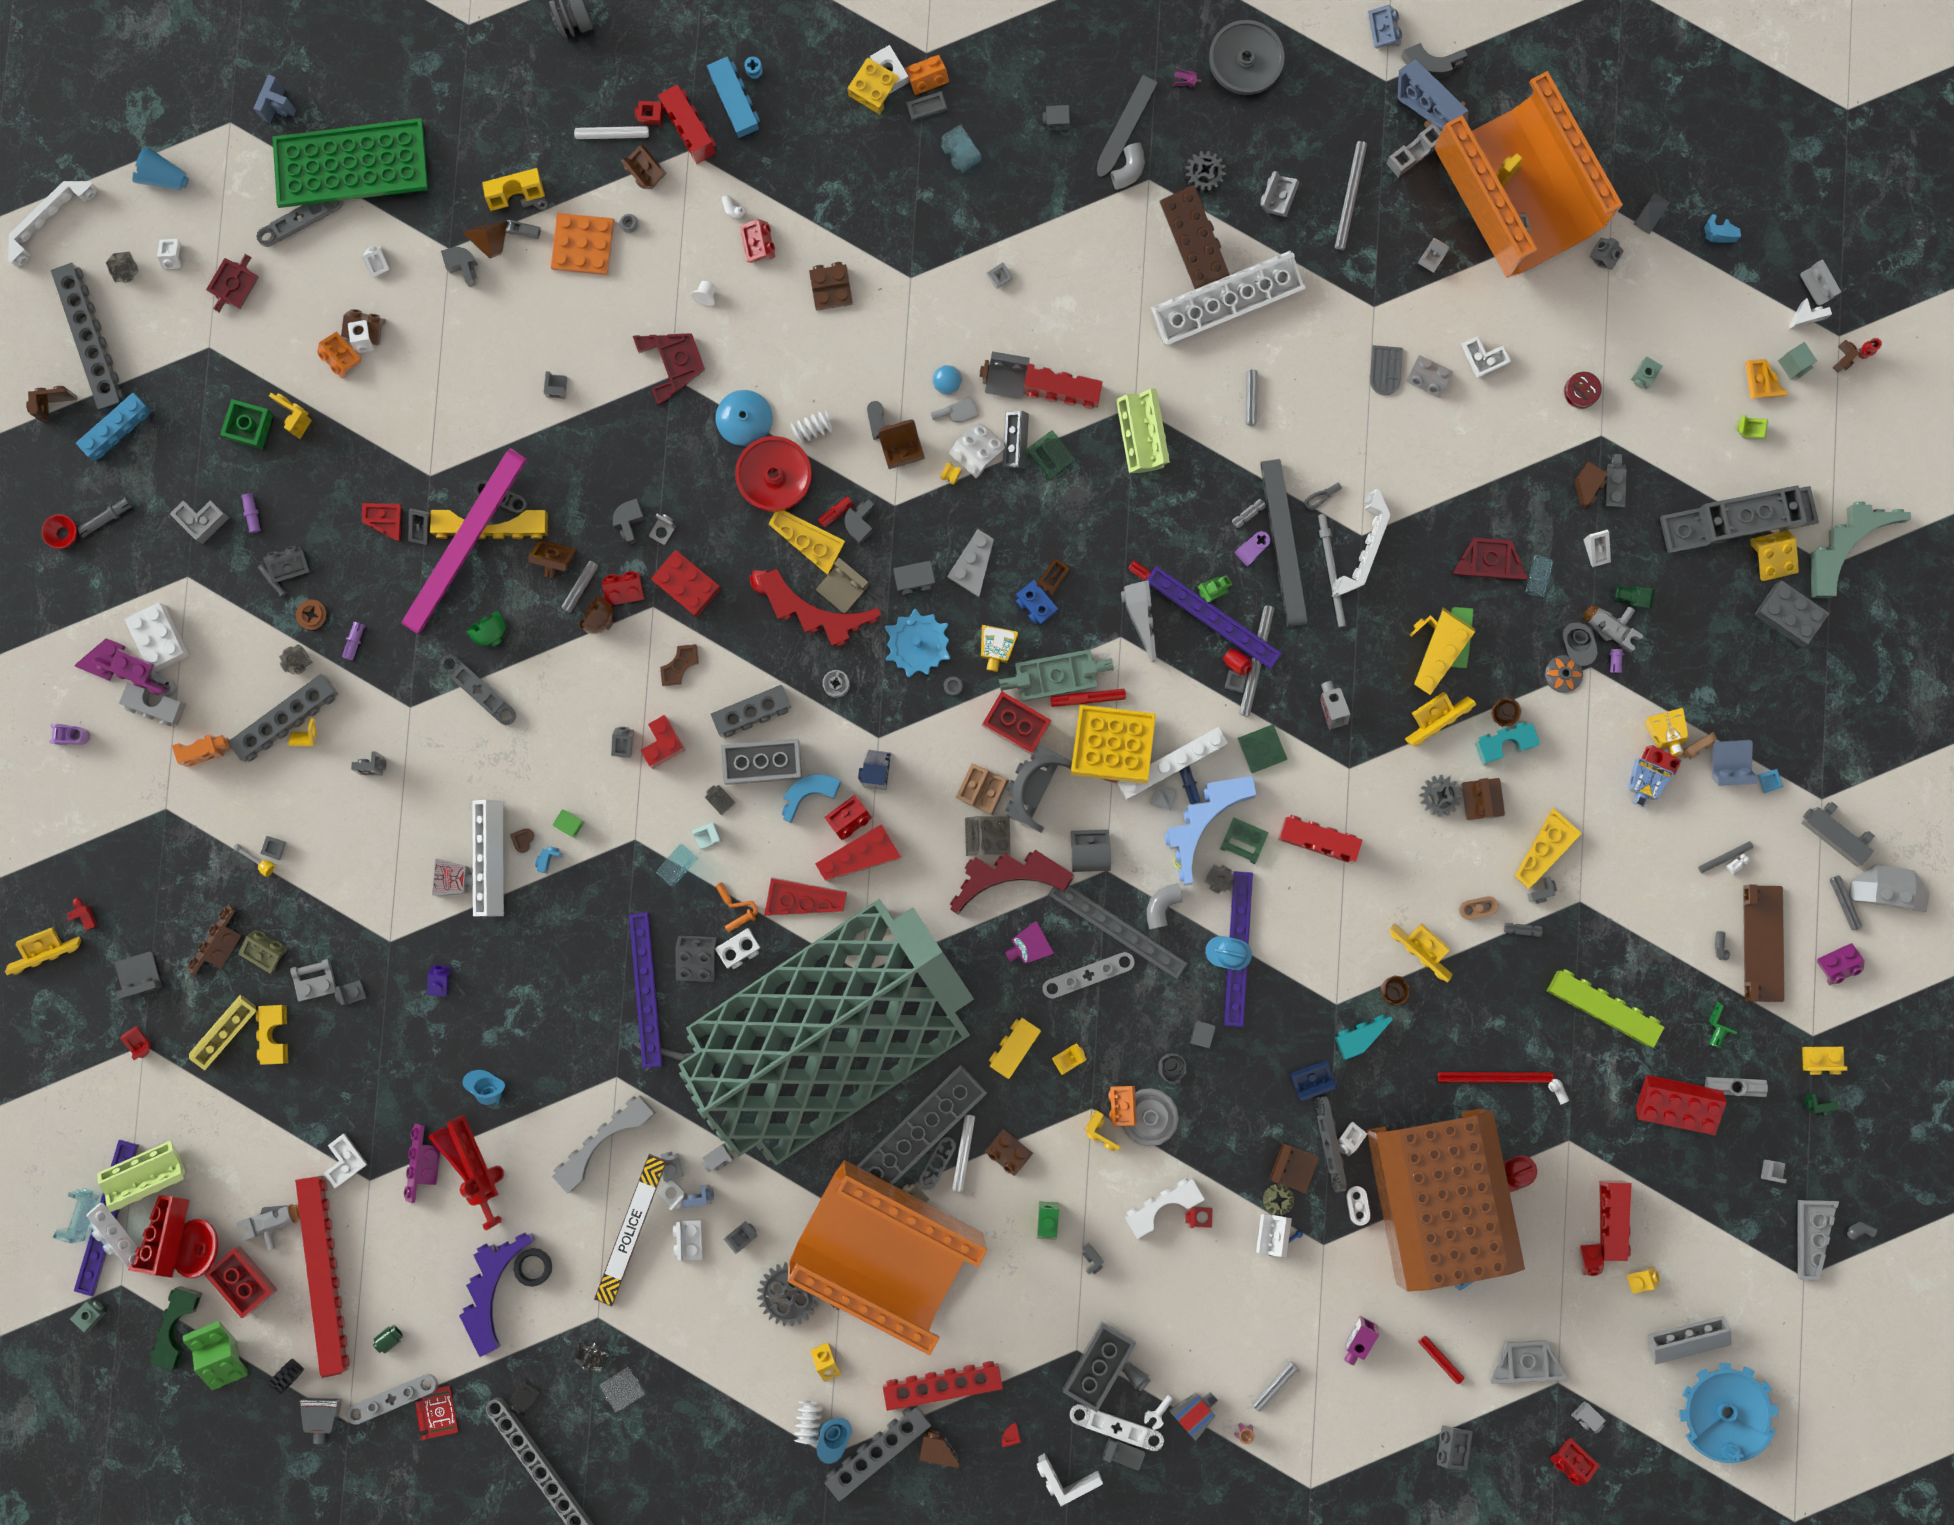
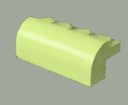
M1148 389L1140 394H1126L1116 399L1129 473H1142L1164 468V465L1170 463L1157 389Z
M170 1140L97 1173L98 1185L105 1194L106 1206L109 1212H112L134 1201H139L152 1193H157L163 1188L179 1183L184 1179L186 1172L181 1158Z

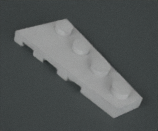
M1798 1200V1279L1820 1280L1826 1256L1825 1251L1829 1244V1235L1834 1224V1215L1839 1201Z

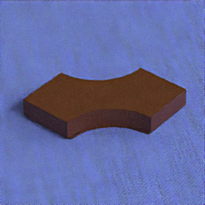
M697 644L677 646L675 658L669 664L660 667L662 686L682 685V677L689 667L699 664Z

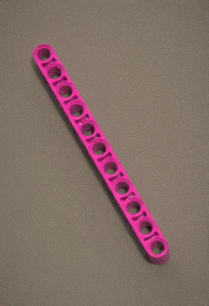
M511 448L506 452L401 623L402 625L417 634L422 631L520 473L527 458Z

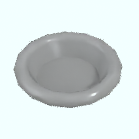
M1148 1088L1135 1092L1137 1125L1123 1126V1129L1128 1137L1137 1144L1148 1147L1161 1145L1169 1140L1177 1129L1179 1121L1177 1106L1172 1098L1161 1090Z

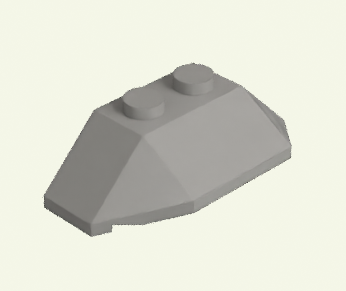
M1876 864L1851 881L1849 896L1852 901L1927 912L1929 892L1914 870Z

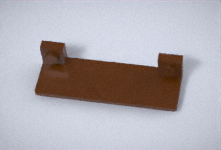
M1756 884L1743 885L1745 1002H1784L1783 887L1757 886Z

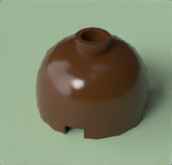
M598 595L584 613L585 620L581 619L578 627L590 634H599L605 629L609 630L614 623V620H612L614 613L611 604Z

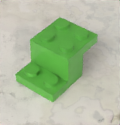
M220 1321L183 1335V1342L192 1351L194 1371L211 1390L248 1376V1369L239 1360L237 1340Z

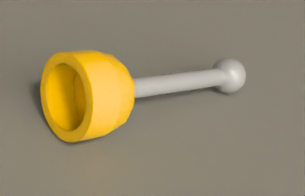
M234 845L233 849L235 851L241 852L259 865L258 870L263 876L268 877L272 874L276 866L268 860L260 862L243 850L241 845Z

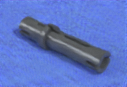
M125 497L113 506L109 505L105 511L77 527L79 533L85 538L112 519H118L120 514L133 507L131 502H128L129 499Z

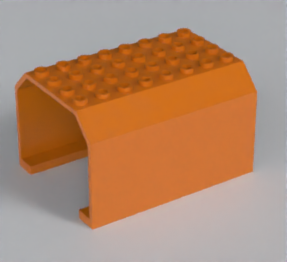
M1548 71L1530 80L1529 83L1534 90L1533 93L1513 110L1471 131L1463 115L1445 124L1434 145V149L1506 278L1520 275L1587 240L1606 227L1623 205ZM1517 153L1522 157L1521 168L1502 187L1496 174L1502 163L1509 156L1512 158ZM1527 213L1531 232H1527L1518 214Z
M844 1160L833 1175L795 1246L788 1262V1282L930 1356L940 1337L929 1330L945 1295L963 1262L967 1261L979 1267L988 1249L983 1232Z

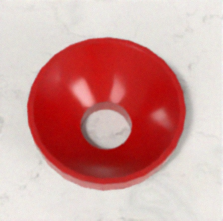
M53 515L42 526L43 540L50 547L56 549L68 548L75 542L78 535L75 522L66 515ZM66 528L68 530V536L64 539H60L58 536V532L61 529Z

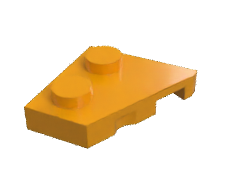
M1766 359L1748 360L1745 362L1750 399L1784 397L1788 395L1787 390H1783L1777 380L1779 378L1771 370V366Z

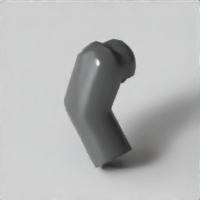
M1717 931L1715 935L1716 957L1719 960H1728L1730 952L1724 950L1726 933L1722 931Z

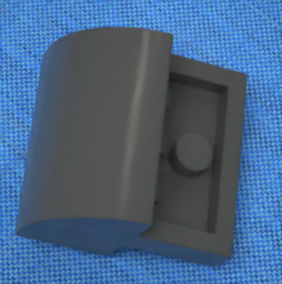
M1109 829L1071 831L1072 872L1111 871Z

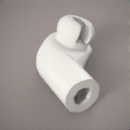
M1553 1079V1082H1550L1548 1085L1549 1089L1555 1092L1560 1104L1568 1102L1569 1098L1562 1082L1558 1079Z

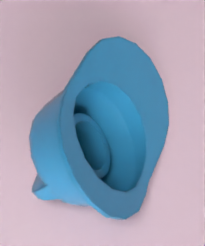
M1217 936L1212 938L1206 946L1207 959L1218 967L1241 970L1250 963L1252 958L1250 946L1239 939Z
M475 1070L467 1073L462 1082L464 1088L475 1095L477 1101L484 1105H498L505 1088V1084L501 1079L485 1070Z
M838 1417L827 1420L822 1424L816 1450L819 1459L824 1463L831 1464L837 1462L842 1457L852 1432L848 1420Z

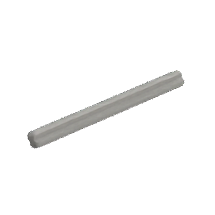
M1362 141L1357 142L1335 243V249L1344 250L1346 247L1367 143Z
M1264 606L1257 635L1265 642H1267L1274 613V607ZM1253 657L1252 669L1248 673L1239 712L1244 717H1249L1262 664Z

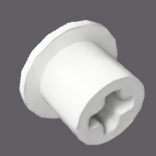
M702 281L698 290L692 292V298L702 305L713 306L715 304L713 296L716 286L711 282Z

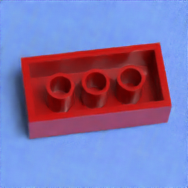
M1646 1075L1636 1105L1638 1120L1716 1135L1726 1105V1099L1723 1090Z

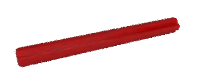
M1438 1073L1439 1083H1550L1554 1079V1073Z

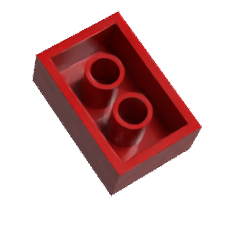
M676 550L651 578L657 586L696 618L699 617L721 591L718 584Z
M1001 691L983 721L982 727L1032 755L1049 727L1051 720Z
M241 1246L233 1248L204 1274L241 1319L249 1316L277 1291L276 1287Z

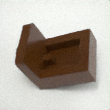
M1847 340L1838 346L1845 356L1832 367L1837 373L1842 369L1845 371L1854 364L1852 360L1859 354L1856 346Z

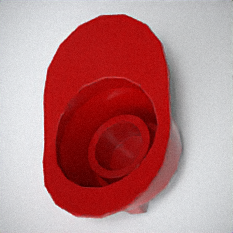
M1520 1155L1504 1161L1509 1192L1529 1186L1535 1181L1538 1172L1537 1166L1528 1156Z

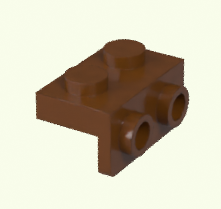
M640 145L628 158L621 160L624 164V169L633 175L636 179V184L642 189H653L667 174L644 145Z
M351 309L343 315L342 337L349 338L348 323L366 320L372 344H380L381 329L386 319L380 318L377 314H364L358 309ZM357 326L354 328L353 333L360 335L363 333L364 328Z
M1004 1129L1000 1131L985 1150V1153L988 1154L991 1160L999 1163L1007 1173L1013 1176L1022 1169L1033 1154Z

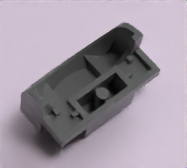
M1040 746L1039 750L1035 748L1031 756L1032 761L1025 760L1024 764L1019 763L1015 772L1018 776L1015 781L1011 780L1007 788L1010 791L1008 796L1012 797L1013 801H1009L1005 811L1008 812L1007 817L1021 823L1022 826L1042 833L1044 827L1036 823L1032 818L1057 766L1060 765L1071 769L1072 761ZM1045 767V768H1047V770L1044 771V770H1042V769H1040V768Z

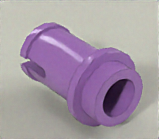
M1611 649V653H1609L1611 655L1610 672L1622 673L1623 650Z

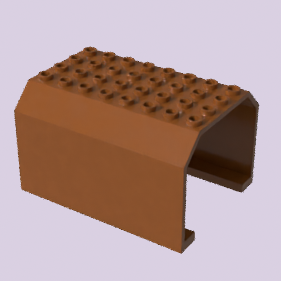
M1479 1108L1461 1112L1462 1118L1400 1130L1387 1131L1386 1126L1366 1130L1396 1284L1407 1292L1438 1289L1511 1275L1525 1270L1494 1113L1491 1110Z

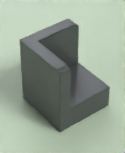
M546 371L544 383L545 396L565 399L567 376L552 375L550 371Z
M1195 1021L1190 1043L1210 1048L1215 1026Z

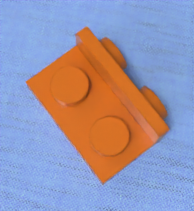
M337 331L319 342L317 350L319 358L325 361L330 366L332 372L336 375L338 374L341 379L345 377L348 370L361 362L362 358Z
M1135 1086L1110 1087L1108 1098L1111 1102L1109 1117L1112 1126L1137 1125Z

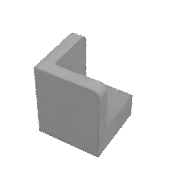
M1764 1159L1761 1179L1786 1183L1787 1180L1783 1179L1785 1163Z

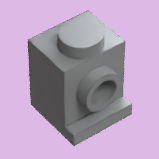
M722 1144L704 1156L702 1164L708 1172L715 1168L719 1171L727 1165L726 1160L730 1163L734 1158L726 1146Z
M1585 1401L1571 1415L1577 1421L1581 1419L1579 1423L1587 1431L1591 1429L1595 1433L1602 1430L1604 1427L1603 1423L1606 1421Z

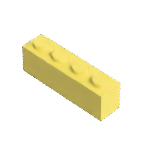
M240 994L189 1053V1059L203 1070H206L257 1011L256 1006Z

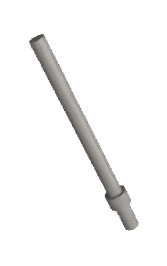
M1326 514L1318 515L1321 529L1319 534L1323 540L1332 589L1333 583L1337 579V573L1330 541L1331 530L1328 528ZM1340 595L1333 597L1338 627H1344L1346 623Z

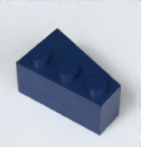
M868 750L863 768H859L858 779L864 788L887 790L891 752Z

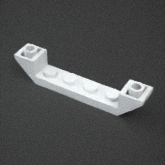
M63 181L9 233L8 260L17 268L25 264L31 254L21 244L29 240L31 234L36 229L41 228L50 216L56 214L58 208L63 203L68 202L73 193L86 202L92 199L99 189L90 181Z
M1378 489L1371 493L1369 492L1364 501L1366 503L1364 510L1378 516H1375L1372 522L1374 527L1372 533H1369L1366 538V549L1360 554L1359 561L1361 562L1359 568L1355 569L1352 575L1353 579L1342 576L1334 581L1332 590H1334L1333 597H1338L1357 589L1366 582L1390 518V512Z

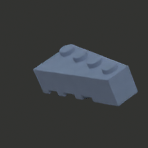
M1416 59L1399 70L1398 100L1442 130L1446 123L1463 115L1468 124V110Z

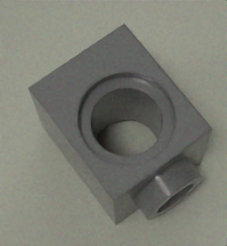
M1069 105L1046 106V112L1042 113L1043 124L1047 125V130L1069 129Z

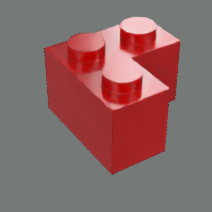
M666 715L648 724L657 741L640 751L650 768L653 769L685 751L682 742Z

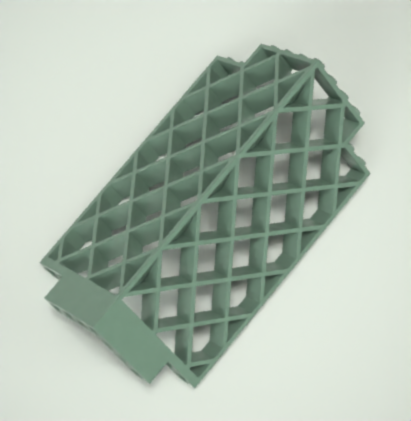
M878 899L686 1027L689 1033L687 1038L692 1046L695 1045L693 1048L695 1053L678 1064L681 1069L679 1074L683 1081L687 1082L685 1086L690 1094H693L691 1097L697 1107L700 1106L697 1109L703 1119L707 1117V1123L712 1130H717L716 1134L721 1141H726L725 1145L730 1152L734 1151L740 1157L757 1146L759 1150L763 1149L762 1153L768 1161L772 1160L775 1165H778L969 1037V1032L955 1012L974 1000V998L915 909L911 908L893 920L884 904ZM865 928H871L866 941L854 940L857 933ZM887 928H890L897 940L882 941ZM825 955H831L826 968L814 967L817 960ZM847 955H860L855 968H842ZM906 955L913 964V969H900ZM876 956H888L884 968H871ZM915 973H919L927 987H910ZM786 981H791L785 995L774 994L778 986ZM807 982H819L814 995H802ZM836 982L848 983L843 996H830ZM864 983H877L872 996H859ZM875 1000L890 1001L886 1014H870ZM905 1001L920 1002L916 1015H900ZM936 1001L947 1014L946 1016H931ZM745 1008H751L745 1022L734 1021L739 1012ZM767 1009H779L773 1022H762ZM796 1009L807 1010L802 1023H790ZM824 1010H836L830 1024H818ZM833 1028H850L845 1042L829 1041ZM864 1029H880L876 1042H860ZM895 1029L910 1030L906 1043H890ZM925 1030H940L938 1038L930 1043H921ZM705 1035H710L704 1048L699 1039ZM727 1035L738 1036L732 1050L722 1049ZM755 1036L766 1037L761 1051L749 1050ZM783 1037H795L789 1052L778 1051ZM793 1055L809 1056L804 1069H787ZM823 1056H840L836 1068L819 1069ZM854 1057H870L866 1070L850 1069ZM885 1057H900L898 1064L890 1070H880ZM715 1063L726 1064L720 1078H709ZM743 1064L754 1065L748 1079H737ZM768 1083L764 1096H746L750 1084ZM782 1083L799 1084L795 1096H778ZM813 1084H830L826 1097L809 1096ZM844 1084H860L858 1091L850 1097H840ZM702 1091L713 1092L708 1105H706L701 1095ZM711 1111H727L723 1124H720ZM741 1111H758L755 1123H737ZM790 1111L785 1124L769 1123L772 1112ZM804 1111L820 1112L818 1118L811 1123L800 1124ZM764 1139H780L778 1145L772 1149L764 1141Z

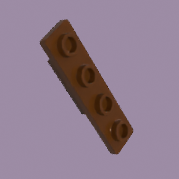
M231 905L221 910L216 925L213 924L211 926L208 938L200 944L196 957L190 960L188 972L192 976L196 975L204 960L222 969L242 935L226 926L235 912Z

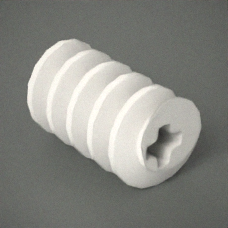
M826 410L825 415L819 411L818 418L812 414L811 421L804 417V424L797 420V427L790 423L796 439L801 444H804L805 437L808 441H811V435L818 438V432L824 436L825 429L830 433L832 432V425Z
M799 1400V1403L804 1405V1407L797 1410L803 1414L796 1417L801 1423L795 1424V1427L799 1428L800 1431L794 1432V1435L799 1437V1439L794 1441L804 1444L817 1443L818 1438L815 1435L819 1434V1430L816 1428L820 1427L821 1424L817 1420L821 1419L822 1416L817 1412L822 1411L823 1407L814 1401Z

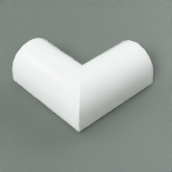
M1479 336L1460 345L1476 378L1512 363L1504 345L1486 353Z

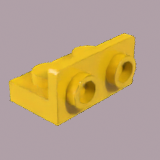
M1802 1047L1803 1070L1810 1071L1811 1075H1820L1822 1071H1829V1074H1841L1842 1070H1847V1066H1844L1843 1047Z

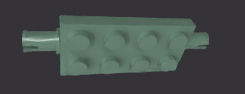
M1089 649L1015 663L1016 677L999 679L1001 691L1014 688L1020 689L1023 702L1097 688V673L1114 670V666L1109 665L1113 661L1110 658L1095 662Z

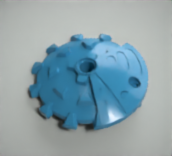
M1719 1363L1720 1370L1708 1373L1706 1368L1700 1370L1696 1374L1699 1380L1692 1388L1686 1386L1682 1393V1396L1686 1397L1687 1401L1685 1410H1679V1418L1681 1422H1687L1690 1433L1686 1434L1687 1440L1702 1455L1722 1463H1739L1757 1456L1771 1442L1775 1433V1429L1770 1428L1772 1416H1778L1777 1404L1771 1405L1767 1393L1772 1391L1766 1381L1760 1384L1752 1377L1755 1371L1744 1366L1742 1372L1731 1369V1363ZM1729 1407V1415L1723 1416L1724 1408Z

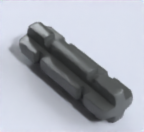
M1514 923L1504 924L1505 933L1512 934L1514 932V934L1542 936L1543 930L1541 926L1532 927V925H1514Z

